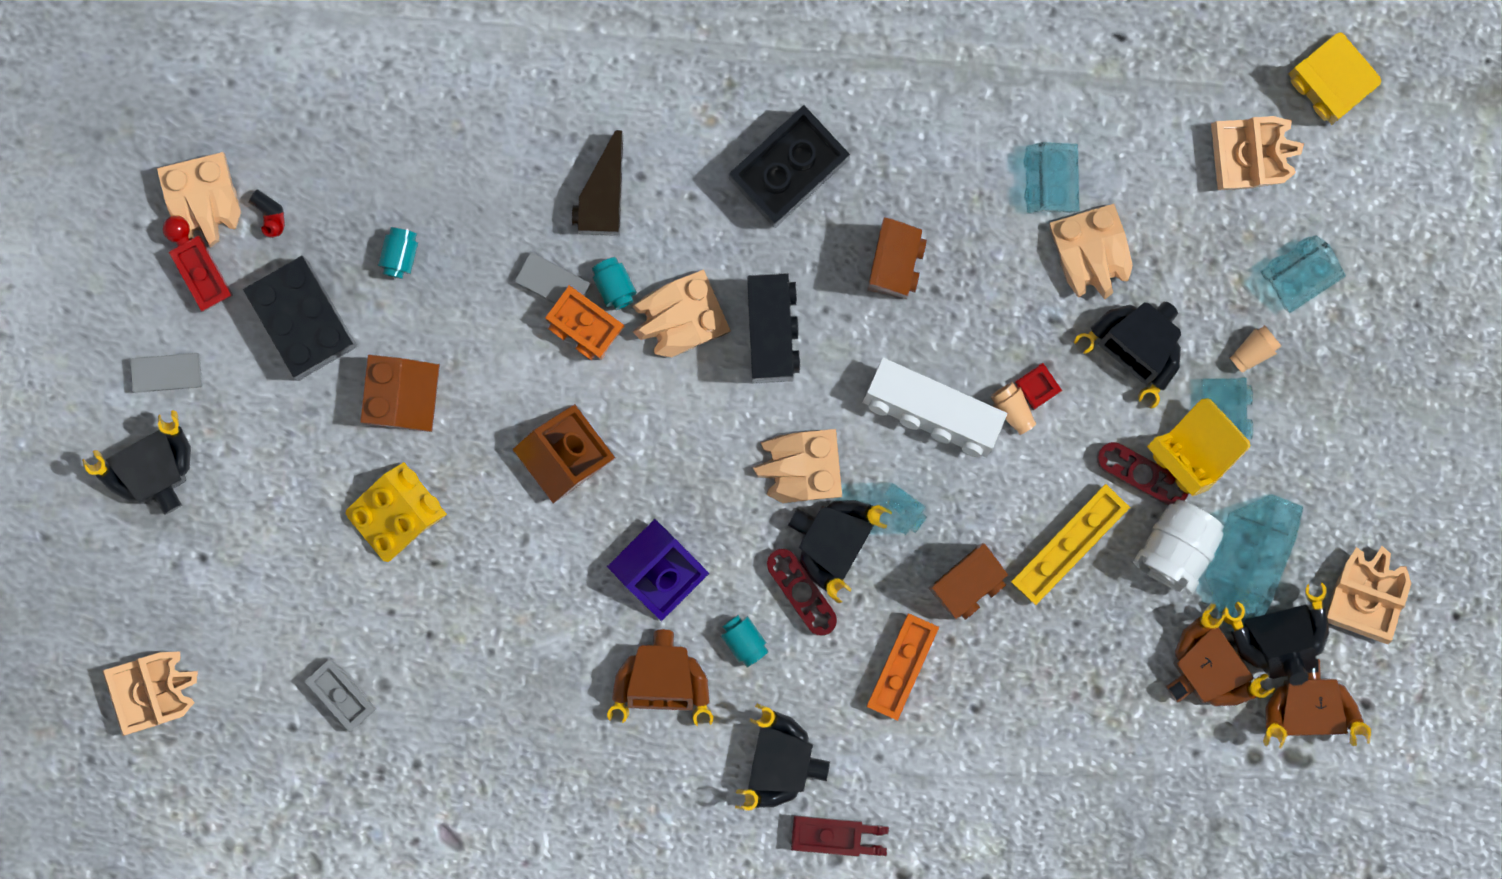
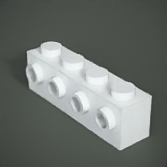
M882 358L862 402L878 415H891L900 419L899 422L903 426L913 430L920 428L931 433V437L936 441L945 444L950 442L962 447L964 453L977 458L981 456L987 458L992 451L1008 414L885 358Z

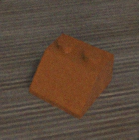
M883 218L867 291L907 299L909 291L916 292L920 273L914 272L916 258L923 260L927 243L926 239L921 238L922 229L891 218Z
M368 355L360 423L371 426L433 432L440 365L404 358Z
M575 404L533 430L512 449L553 504L575 490L615 459V456Z
M982 543L928 589L954 619L962 616L966 620L980 608L977 601L984 595L988 594L992 598L1006 586L1003 579L1008 576V573L987 545Z

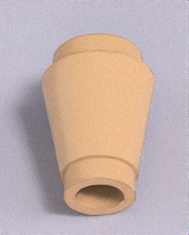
M1264 325L1259 330L1255 328L1230 359L1241 373H1244L1247 369L1249 370L1277 354L1275 351L1281 347V344Z
M1011 382L991 395L990 398L994 402L992 406L1008 413L1005 420L1017 430L1019 435L1029 431L1037 424L1033 419L1021 387L1017 388Z

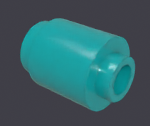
M391 227L389 235L385 234L378 267L384 268L383 275L403 279L404 274H411L418 247V242L415 241L417 233Z
M616 257L606 259L592 268L594 273L592 278L606 307L614 306L615 310H619L634 302L632 297L637 293L623 263H619Z
M737 615L722 626L725 632L721 635V638L738 662H743L746 667L751 666L769 652L765 647L767 642L748 616L741 619Z

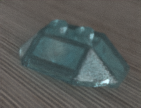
M1270 494L1228 514L1222 529L1224 535L1214 553L1215 557L1208 565L1204 575L1220 617H1222L1223 609L1227 607L1229 615L1237 618L1236 602H1240L1245 608V615L1241 619L1243 626H1245L1244 620L1265 615L1273 600L1296 541L1303 506Z

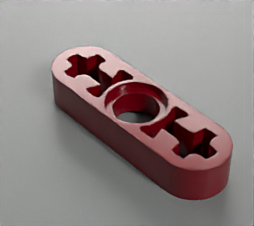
M1116 442L1108 443L1099 449L1097 463L1104 472L1167 506L1174 504L1176 500L1185 501L1188 494L1179 487L1177 489L1181 492V496H1174L1171 500L1166 497L1168 494L1167 490L1160 486L1157 487L1156 493L1150 490L1158 481L1159 472L1165 475L1161 482L1167 485H1172L1176 482V478L1169 470L1162 468L1155 462ZM1114 449H1117L1119 451V459L1125 462L1129 461V456L1135 459L1128 467L1126 476L1120 473L1125 467L1116 463L1111 467L1106 465L1108 459L1104 456L1105 452L1111 453ZM1140 464L1147 465L1152 471V478L1147 484H1139L1133 477L1135 467Z
M778 549L772 552L767 561L768 571L808 629L820 636L831 633L836 627V614L815 583L810 579L797 557L787 549ZM778 555L782 558L790 557L792 562L788 567L794 574L799 569L803 575L793 579L787 587L782 583V580L788 578L782 570L776 572L773 569V566L776 565L774 558ZM799 582L807 583L812 589V595L806 602H798L792 596V588ZM817 597L821 600L822 604L817 605L816 608L821 614L828 612L831 617L827 621L829 627L825 630L821 626L815 628L812 625V622L815 621V616L811 610L807 615H804L801 611V608L810 606Z

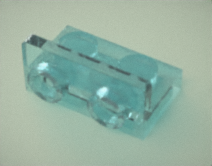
M1041 142L1027 146L1024 156V167L1026 169L1024 199L1027 203V213L1079 212L1078 144Z
M1317 235L1301 240L1295 249L1285 255L1272 259L1268 266L1261 270L1263 278L1271 283L1281 304L1289 313L1346 277L1330 244Z
M1239 377L1237 379H1201V399H1211L1247 439H1252L1253 421L1252 419H1247V405H1252L1253 389L1252 385H1247V377Z
M891 483L884 493L890 497L886 504L901 515L906 510L912 513L900 528V531L905 535L909 530L916 533L927 518L923 514L926 506L896 484Z

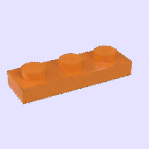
M907 613L866 707L898 721L938 632V626Z

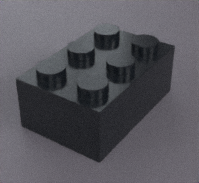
M803 105L729 173V180L765 219L776 228L850 159V154L809 109Z
M304 256L296 258L243 289L293 378L300 381L358 347L312 266Z
M789 273L747 275L752 383L793 381L794 373H800L799 350H792V339H798V317L791 316L790 306L796 305L797 302L796 282H789Z

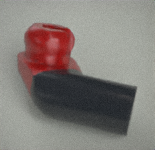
M257 189L250 197L248 203L263 213L264 226L261 227V231L268 238L280 236L285 227L283 207Z

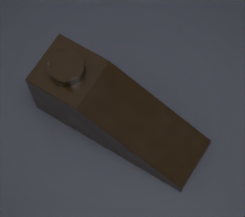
M615 130L579 196V205L572 206V226H578L580 235L620 236L623 164L622 130Z

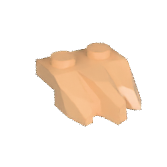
M1267 116L1253 117L1248 120L1216 121L1211 123L1218 190L1250 189L1281 184L1292 177L1296 171L1294 167L1287 163L1286 158L1301 155L1304 143L1287 140L1284 137L1285 132L1291 129L1292 120Z
M224 152L157 168L170 216L177 215L187 220L190 226L188 235L190 240L193 238V232L199 230L211 248L219 242L218 224L224 223L229 229H236L241 210Z
M1115 204L1049 223L1066 281L1078 298L1086 293V286L1093 285L1105 300L1113 294L1111 278L1117 277L1121 281H1129L1133 264L1126 234Z
M704 269L662 286L647 294L632 306L637 313H644L647 316L646 321L636 328L633 333L640 340L656 337L658 342L654 347V354L672 358L731 332Z
M836 429L785 434L761 442L763 451L771 453L772 458L770 461L752 468L757 478L774 479L775 484L768 489L767 496L781 503L842 497Z
M1381 546L1374 559L1369 562L1365 560L1364 552L1356 547L1346 562L1333 589L1327 609L1328 623L1385 644L1391 643L1400 612L1405 607L1411 587L1407 567L1400 566L1395 571L1389 570L1391 553L1383 546Z
M159 652L102 671L122 736L181 718L193 706L195 702L192 698L183 696L181 690L197 683L198 671L178 672L175 670V665L180 661V652Z

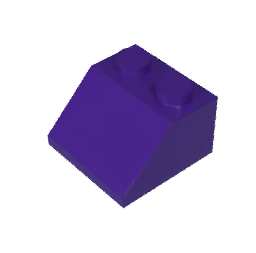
M656 519L607 566L623 585L661 621L710 574Z

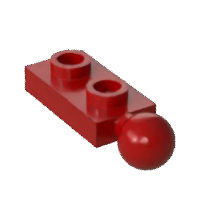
M177 215L167 218L162 227L163 234L167 240L176 243L178 246L169 251V254L201 312L233 296L201 236L190 240L188 237L190 226L185 218Z

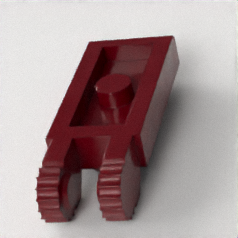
M794 815L791 850L860 856V854L887 856V848L881 845L867 846L860 844L861 833H872L879 836L888 835L889 827L862 824V821Z

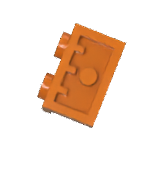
M570 285L545 317L551 323L548 330L563 341L569 336L579 343L575 349L591 361L595 356L602 360L605 352L625 327L621 322Z

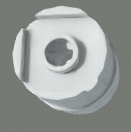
M1176 500L1174 504H1170L1166 508L1158 522L1154 524L1144 549L1139 550L1133 563L1139 569L1144 563L1150 568L1147 575L1180 593L1185 587L1187 595L1192 596L1199 585L1198 579L1215 557L1214 553L1224 535L1222 532L1224 526L1202 509L1188 502Z

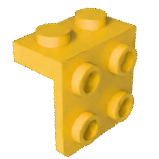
M1336 33L1288 73L1292 78L1291 83L1300 94L1306 95L1314 104L1313 109L1322 120L1328 121L1331 125L1381 84V77L1343 33Z
M1204 398L1169 433L1155 437L1147 447L1153 453L1155 462L1162 468L1168 469L1176 478L1175 481L1178 487L1185 493L1196 496L1211 489L1248 451L1250 441L1211 399Z
M405 462L383 474L346 509L347 518L384 562L393 560L422 532L438 523L447 515L437 498L429 493L420 482L417 474Z

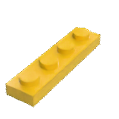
M1104 484L1011 580V583L1034 605H1037L1131 507L1107 484Z

